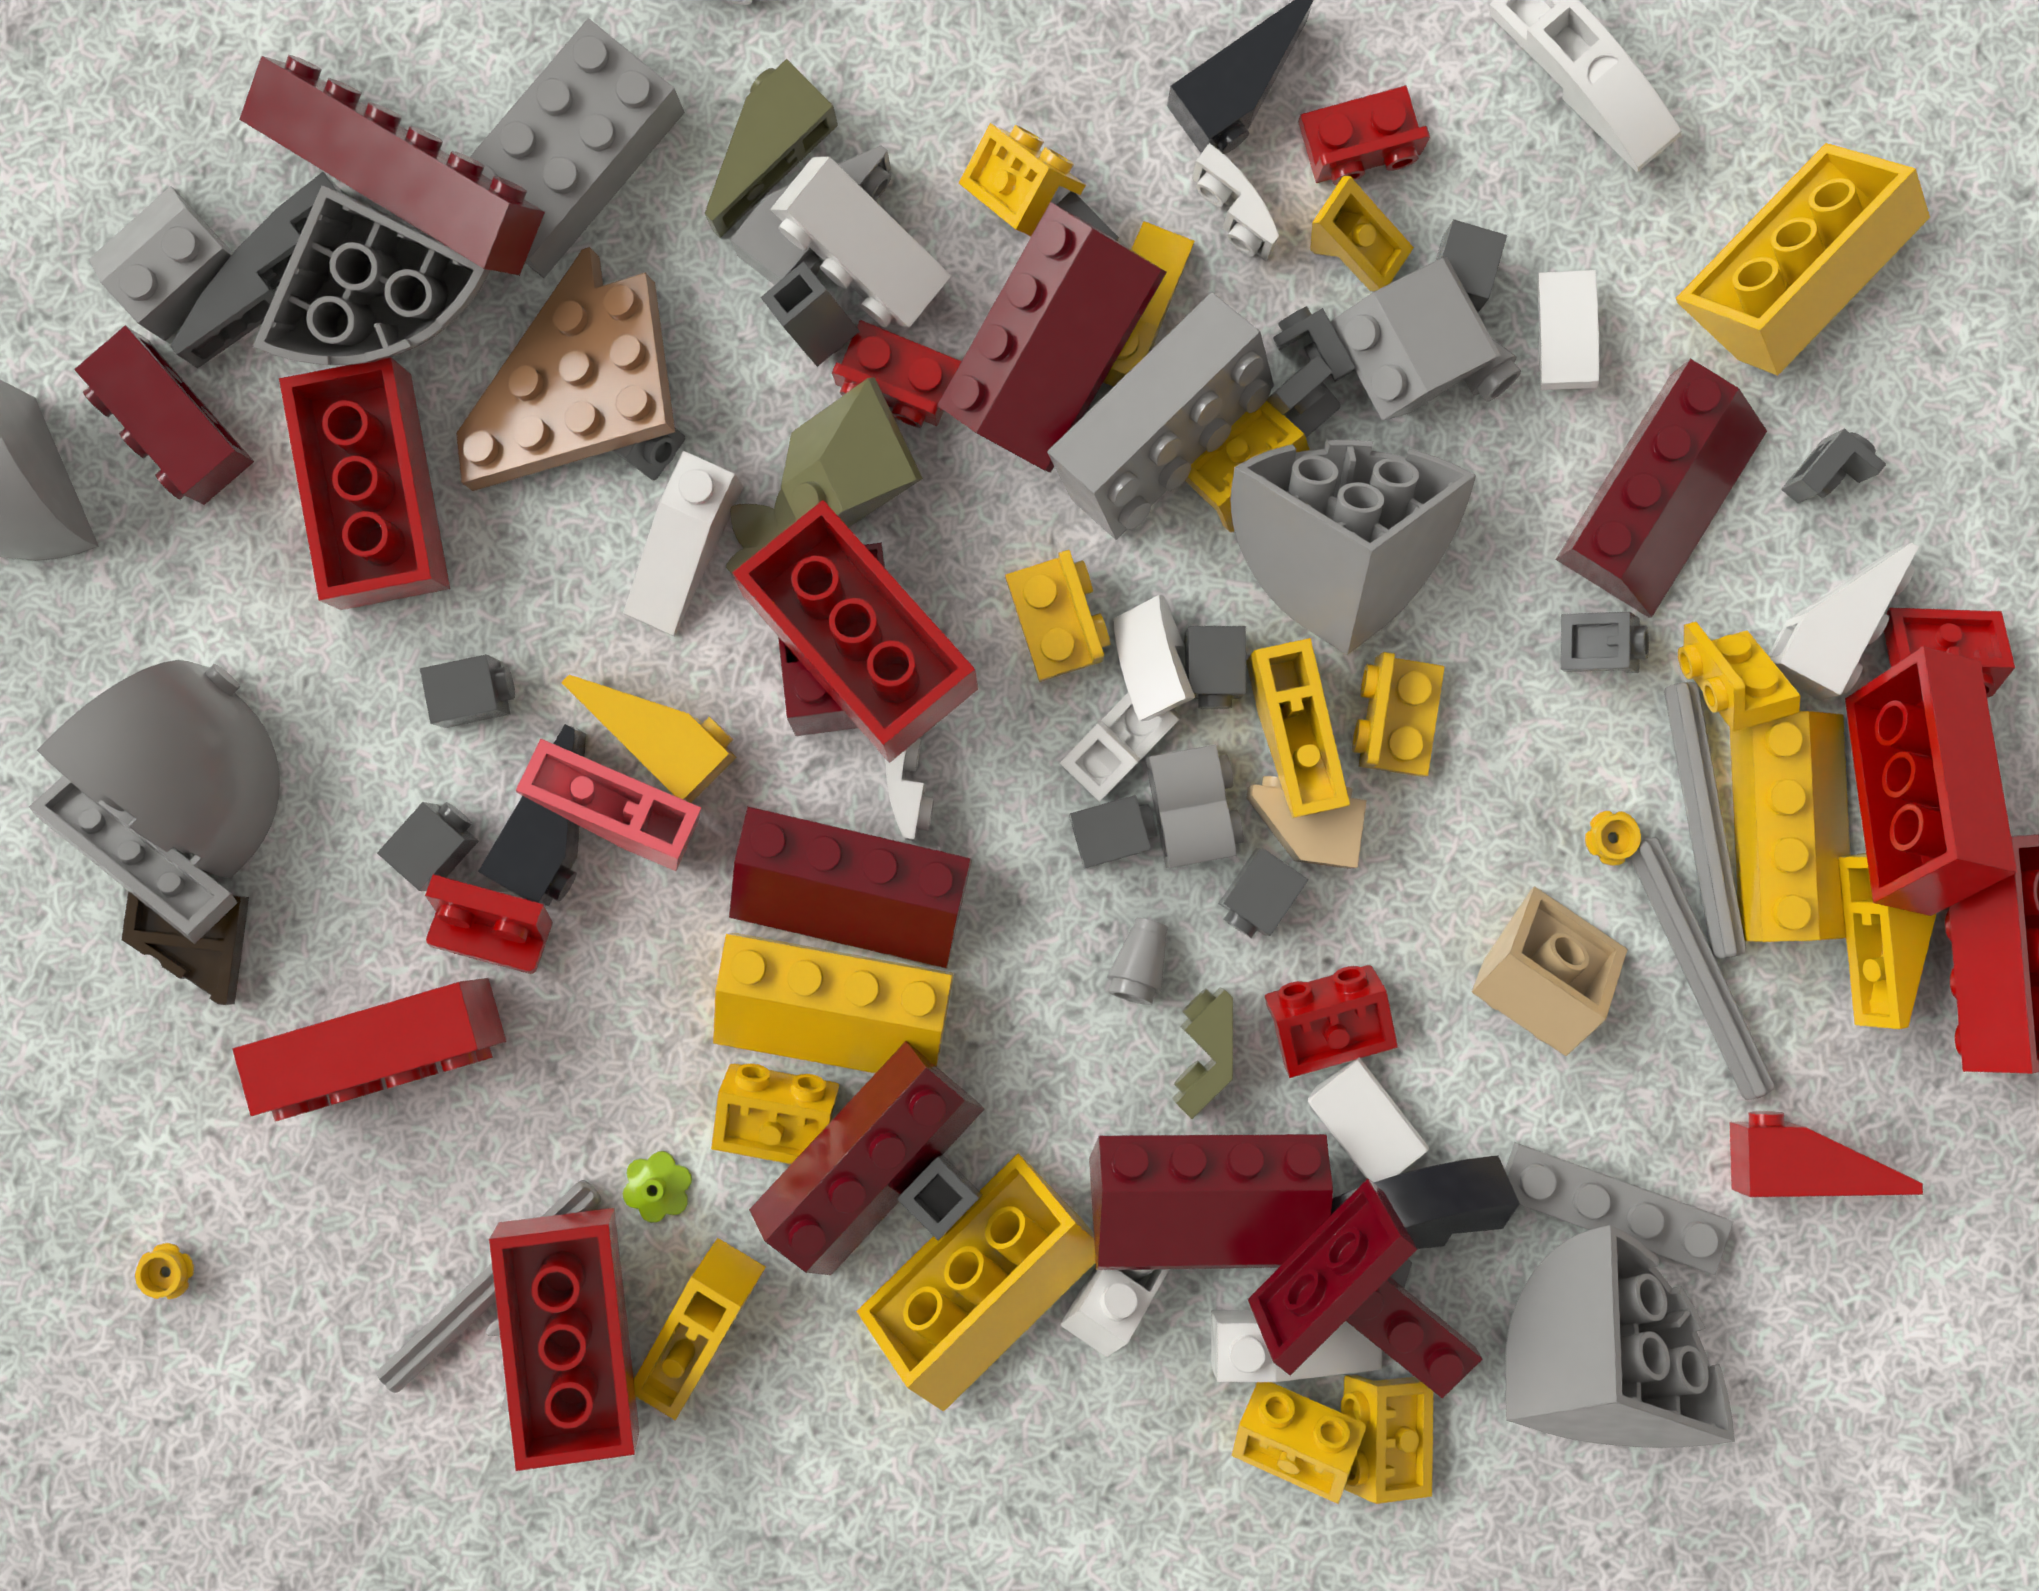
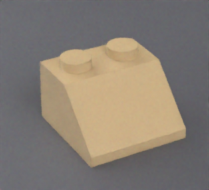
M1534 886L1485 957L1471 992L1485 1001L1491 1008L1500 1011L1531 1032L1537 1039L1567 1056L1606 1020L1628 949Z

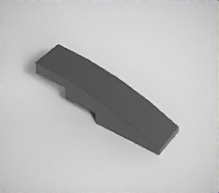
M324 172L320 173L276 208L234 251L202 292L170 345L176 355L199 368L263 323L276 293V287L279 286L321 186L323 185L343 194L341 189Z

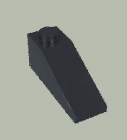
M1293 0L1170 86L1167 107L1200 153L1204 151L1209 143L1223 154L1229 153L1249 136L1247 129L1250 128L1301 34L1314 0Z
M564 724L553 744L585 757L586 733ZM522 796L478 872L526 900L541 903L544 906H549L553 899L559 902L568 893L577 875L571 868L578 856L580 826Z

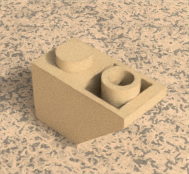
M1263 776L1262 785L1253 784L1248 787L1246 799L1293 861L1346 869L1358 868L1367 800L1351 798L1352 788L1346 787L1350 806L1292 819L1279 777Z

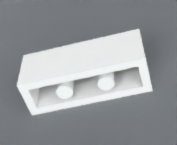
M812 157L770 209L782 221L778 227L780 232L801 250L805 251L809 246L824 260L820 266L823 273L843 289H847L850 285L865 299L860 305L861 308L873 320L884 327L891 323L892 325L910 328L951 277L831 157Z

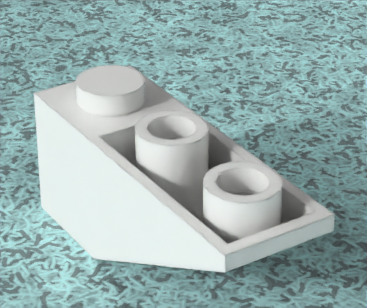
M1909 543L1889 551L1785 622L1768 656L1794 687L1818 700L1840 696L1842 693L1845 694L1852 689L1862 673L1863 665L1859 663V660L1866 646L1873 644L1887 626L1889 616L1884 612L1893 595H1899L1906 588L1914 574L1915 567L1910 565L1919 546Z
M1095 1266L1060 1326L1105 1357L1110 1356L1128 1344L1169 1269L1096 1270Z

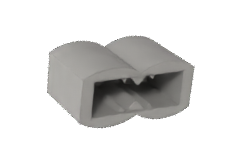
M1215 744L1147 757L1148 778L1166 868L1237 856L1235 844L1243 843L1244 835L1238 810L1229 811L1226 801L1225 789L1233 787V775L1228 755L1219 756Z

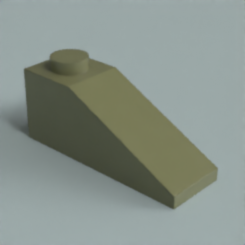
M788 59L782 62L776 69L768 68L763 71L753 82L750 89L751 93L745 99L704 213L712 231L719 238L838 126L834 106Z

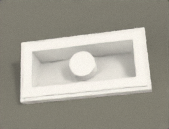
M1360 1057L1318 1084L1308 1098V1102L1363 1175L1373 1183L1399 1175L1429 1149L1428 1145Z

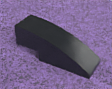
M1498 1155L1429 1166L1374 1182L1385 1192L1417 1249L1443 1247L1452 1234L1503 1229L1520 1204ZM1358 1188L1332 1198L1331 1215Z

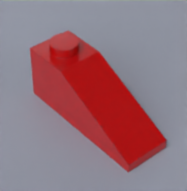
M1752 1111L1748 1112V1122H1729L1731 1188L1748 1197L1923 1195V1183L1807 1127L1785 1121L1783 1112Z

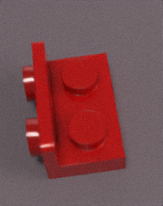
M1407 85L1300 114L1298 120L1316 183L1332 179L1333 184L1338 185L1343 176H1351L1356 181L1365 175V170L1385 165L1388 171L1405 168L1419 159L1418 155L1422 154L1430 139L1428 127L1418 126Z
M859 320L857 328L860 332L851 339L842 363L836 362L832 371L835 384L842 387L840 395H845L867 378L875 377L888 406L893 408L891 413L895 419L916 428H921L924 421L938 426L944 410L937 405L962 361Z
M1890 607L1886 612L1889 620L1884 629V636L1891 665L1890 668L1923 646L1981 661L1987 698L1992 697L2015 669L2002 611Z
M432 875L425 897L436 911L426 937V942L430 947L528 974L536 972L553 924L544 904Z
M1371 965L1344 967L1337 970L1333 975L1309 982H1291L1282 986L1279 990L1265 995L1267 1008L1274 1021L1284 1068L1289 1078L1356 1060L1359 1057L1363 1058L1398 1048L1387 990Z

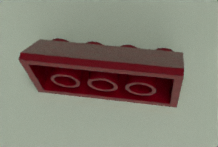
M1050 202L937 406L978 435L1040 469L1051 473L1054 465L1047 451L1084 416L1167 272L1085 220Z
M1691 358L1674 371L1667 379L1555 560L1648 618H1651L1767 433L1766 428L1741 390Z
M747 806L734 861L729 918L947 968L972 859Z
M905 1041L749 1209L764 1241L805 1273L832 1275L898 1204L897 1198L938 1156L943 1155L985 1109L911 1044Z
M1327 1134L1098 1136L1089 1157L1096 1270L1279 1268L1331 1216L1333 1184Z

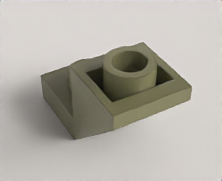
M1205 988L1182 1011L1188 1019L1180 1027L1212 1058L1205 1066L1197 1060L1174 1083L1180 1091L1172 1099L1191 1119L1233 1080V997L1223 988H1219L1213 995Z

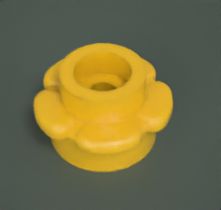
M1610 811L1598 813L1591 819V829L1585 834V844L1590 854L1599 856L1603 864L1611 866L1623 864L1625 858L1630 857L1637 851L1641 842V833L1636 821L1631 815L1622 811L1616 814H1612ZM1611 832L1617 835L1615 843H1611L1608 840V835Z
M171 1243L156 1245L153 1252H147L140 1258L135 1271L136 1284L141 1292L154 1299L163 1297L167 1299L177 1298L188 1289V1279L194 1274V1264L191 1257L187 1253L182 1254L177 1245ZM164 1266L170 1269V1275L168 1277H165L162 1274V1268Z

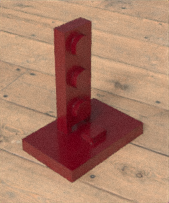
M1368 1178L1248 1298L1273 1363L1290 1376L1345 1321L1442 1399L1483 1359L1472 1343L1390 1277L1418 1249L1385 1192Z

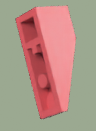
M540 739L516 789V793L607 841L674 871H677L699 822L701 807L543 739Z

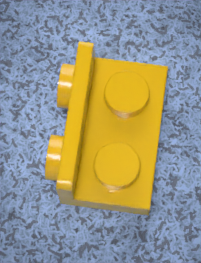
M990 123L959 184L1014 229L1032 236L1059 186L1081 195L1086 184L1070 173L1074 163L1048 147H1044L1043 151H1040L1044 141L1038 136L1018 125H1015L1010 133Z
M1266 401L1257 411L1253 413L1246 411L1231 426L1228 438L1218 449L1212 452L1206 450L1191 464V471L1185 481L1217 511L1222 525L1229 532H1234L1231 514V488L1235 467L1259 454L1293 444L1296 452L1308 451L1310 449L1305 434Z
M1065 550L1058 553V558L1005 574V579L1039 682L1103 662L1104 653L1102 648L1111 645L1101 613L1091 616L1085 595L1092 593L1093 587L1083 560L1074 563L1070 550Z
M1696 621L1684 624V645L1678 649V661L1682 673L1687 679H1694L1703 691L1708 708L1713 713L1719 712L1733 732L1799 713L1800 694L1748 630L1711 641Z
M1382 652L1375 657L1374 665L1366 664L1360 690L1361 697L1369 698L1366 720H1357L1352 740V752L1360 753L1358 767L1420 777L1428 776L1445 666L1395 658L1394 653Z
M730 1064L718 1091L711 1149L792 1164L832 1121L839 1084L823 1080L821 1077L813 1074L794 1075L772 1071L759 1064Z
M1356 1374L1346 1375L1344 1377V1396L1341 1400V1413L1365 1423L1366 1431L1344 1490L1375 1504L1432 1497L1433 1391L1416 1377L1373 1381Z
M1257 1382L1239 1423L1231 1456L1339 1504L1366 1431V1425L1355 1418L1273 1382Z

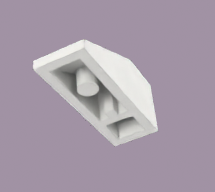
M682 452L660 499L623 611L625 615L675 637L729 520L730 509L736 504L744 487L735 473L688 452Z
M1211 1310V1367L1217 1382H1282L1382 1370V1350L1345 1321L1290 1376L1273 1363L1252 1310Z

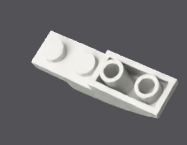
M1494 0L1490 3V16L1563 88L1562 99L1636 172L1640 171L1681 136L1682 130L1650 82L1615 38L1579 0Z

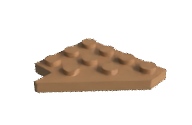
M590 247L581 250L457 431L461 483L475 491L675 432L656 285L646 272L603 285L599 256Z

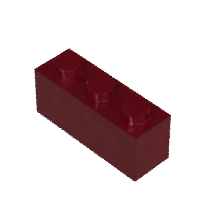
M125 325L74 369L89 386L83 391L85 397L106 417H110L113 414L124 426V429L119 432L120 437L140 457L146 458L148 455L161 469L155 474L156 478L177 499L181 500L186 496L205 505L254 463V460L151 342Z

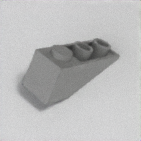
M881 145L838 164L875 201L882 195L891 180V174L888 173L891 170L888 150ZM789 186L766 195L730 239L737 256L774 285L803 261L815 276L818 274L822 264V260L819 259L820 257L809 246L805 251L801 250L791 243L778 229L782 221L770 209Z

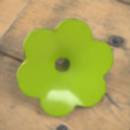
M657 1151L648 1160L636 1159L629 1164L626 1172L629 1183L623 1190V1200L629 1207L639 1209L645 1221L656 1223L661 1221L666 1214L678 1215L686 1209L688 1197L685 1191L692 1183V1175L685 1166L676 1165L670 1153ZM651 1185H654V1186L657 1187V1189H658V1192H657V1193H653V1192L651 1191V1189H650Z

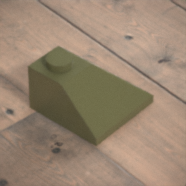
M875 377L867 378L791 432L781 488L796 520L801 518L820 501L824 500L849 528L923 479Z

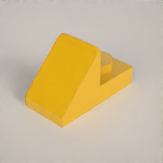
M1351 176L1342 177L1312 222L1310 250L1314 254L1339 257L1369 291H1376L1390 284L1414 248Z

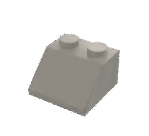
M170 186L89 258V261L100 283L139 325L166 341L183 325L202 292L233 252L180 194Z
M1442 257L1374 291L1330 321L1382 421L1410 414L1501 356L1447 257Z

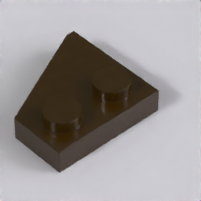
M128 891L121 940L143 955H151L159 960L164 969L179 979H187L210 994L209 999L220 1005L235 1004L249 897L232 895L237 904L194 944Z

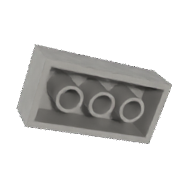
M589 18L470 156L485 166L482 175L491 180L493 176H498L527 190L524 199L545 211L525 261L530 268L543 278L547 276L685 113L673 86Z
M1211 292L1047 451L1071 500L1115 540L1127 529L1132 530L1138 527L1148 516L1151 506L1167 490L1172 491L1178 488L1188 477L1191 471V464L1206 450L1212 452L1218 449L1228 438L1231 426L1246 411L1253 413L1266 402L1271 389L1274 387L1261 332Z

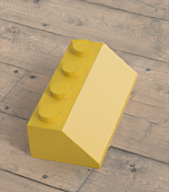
M1825 143L1676 297L1677 303L1737 360L1778 376L1930 218L1916 168Z
M1799 711L1797 714L1735 732L1730 728L1737 899L1745 941H1812L1846 938L1838 857L1850 855L1843 714Z
M728 933L725 937L715 989L713 1044L876 1073L898 1048L907 1041L937 1067L954 973L745 934Z
M1019 1153L980 1190L983 1195L943 1237L937 1240L933 1236L856 1311L906 1387L943 1412L1096 1263L1094 1233Z

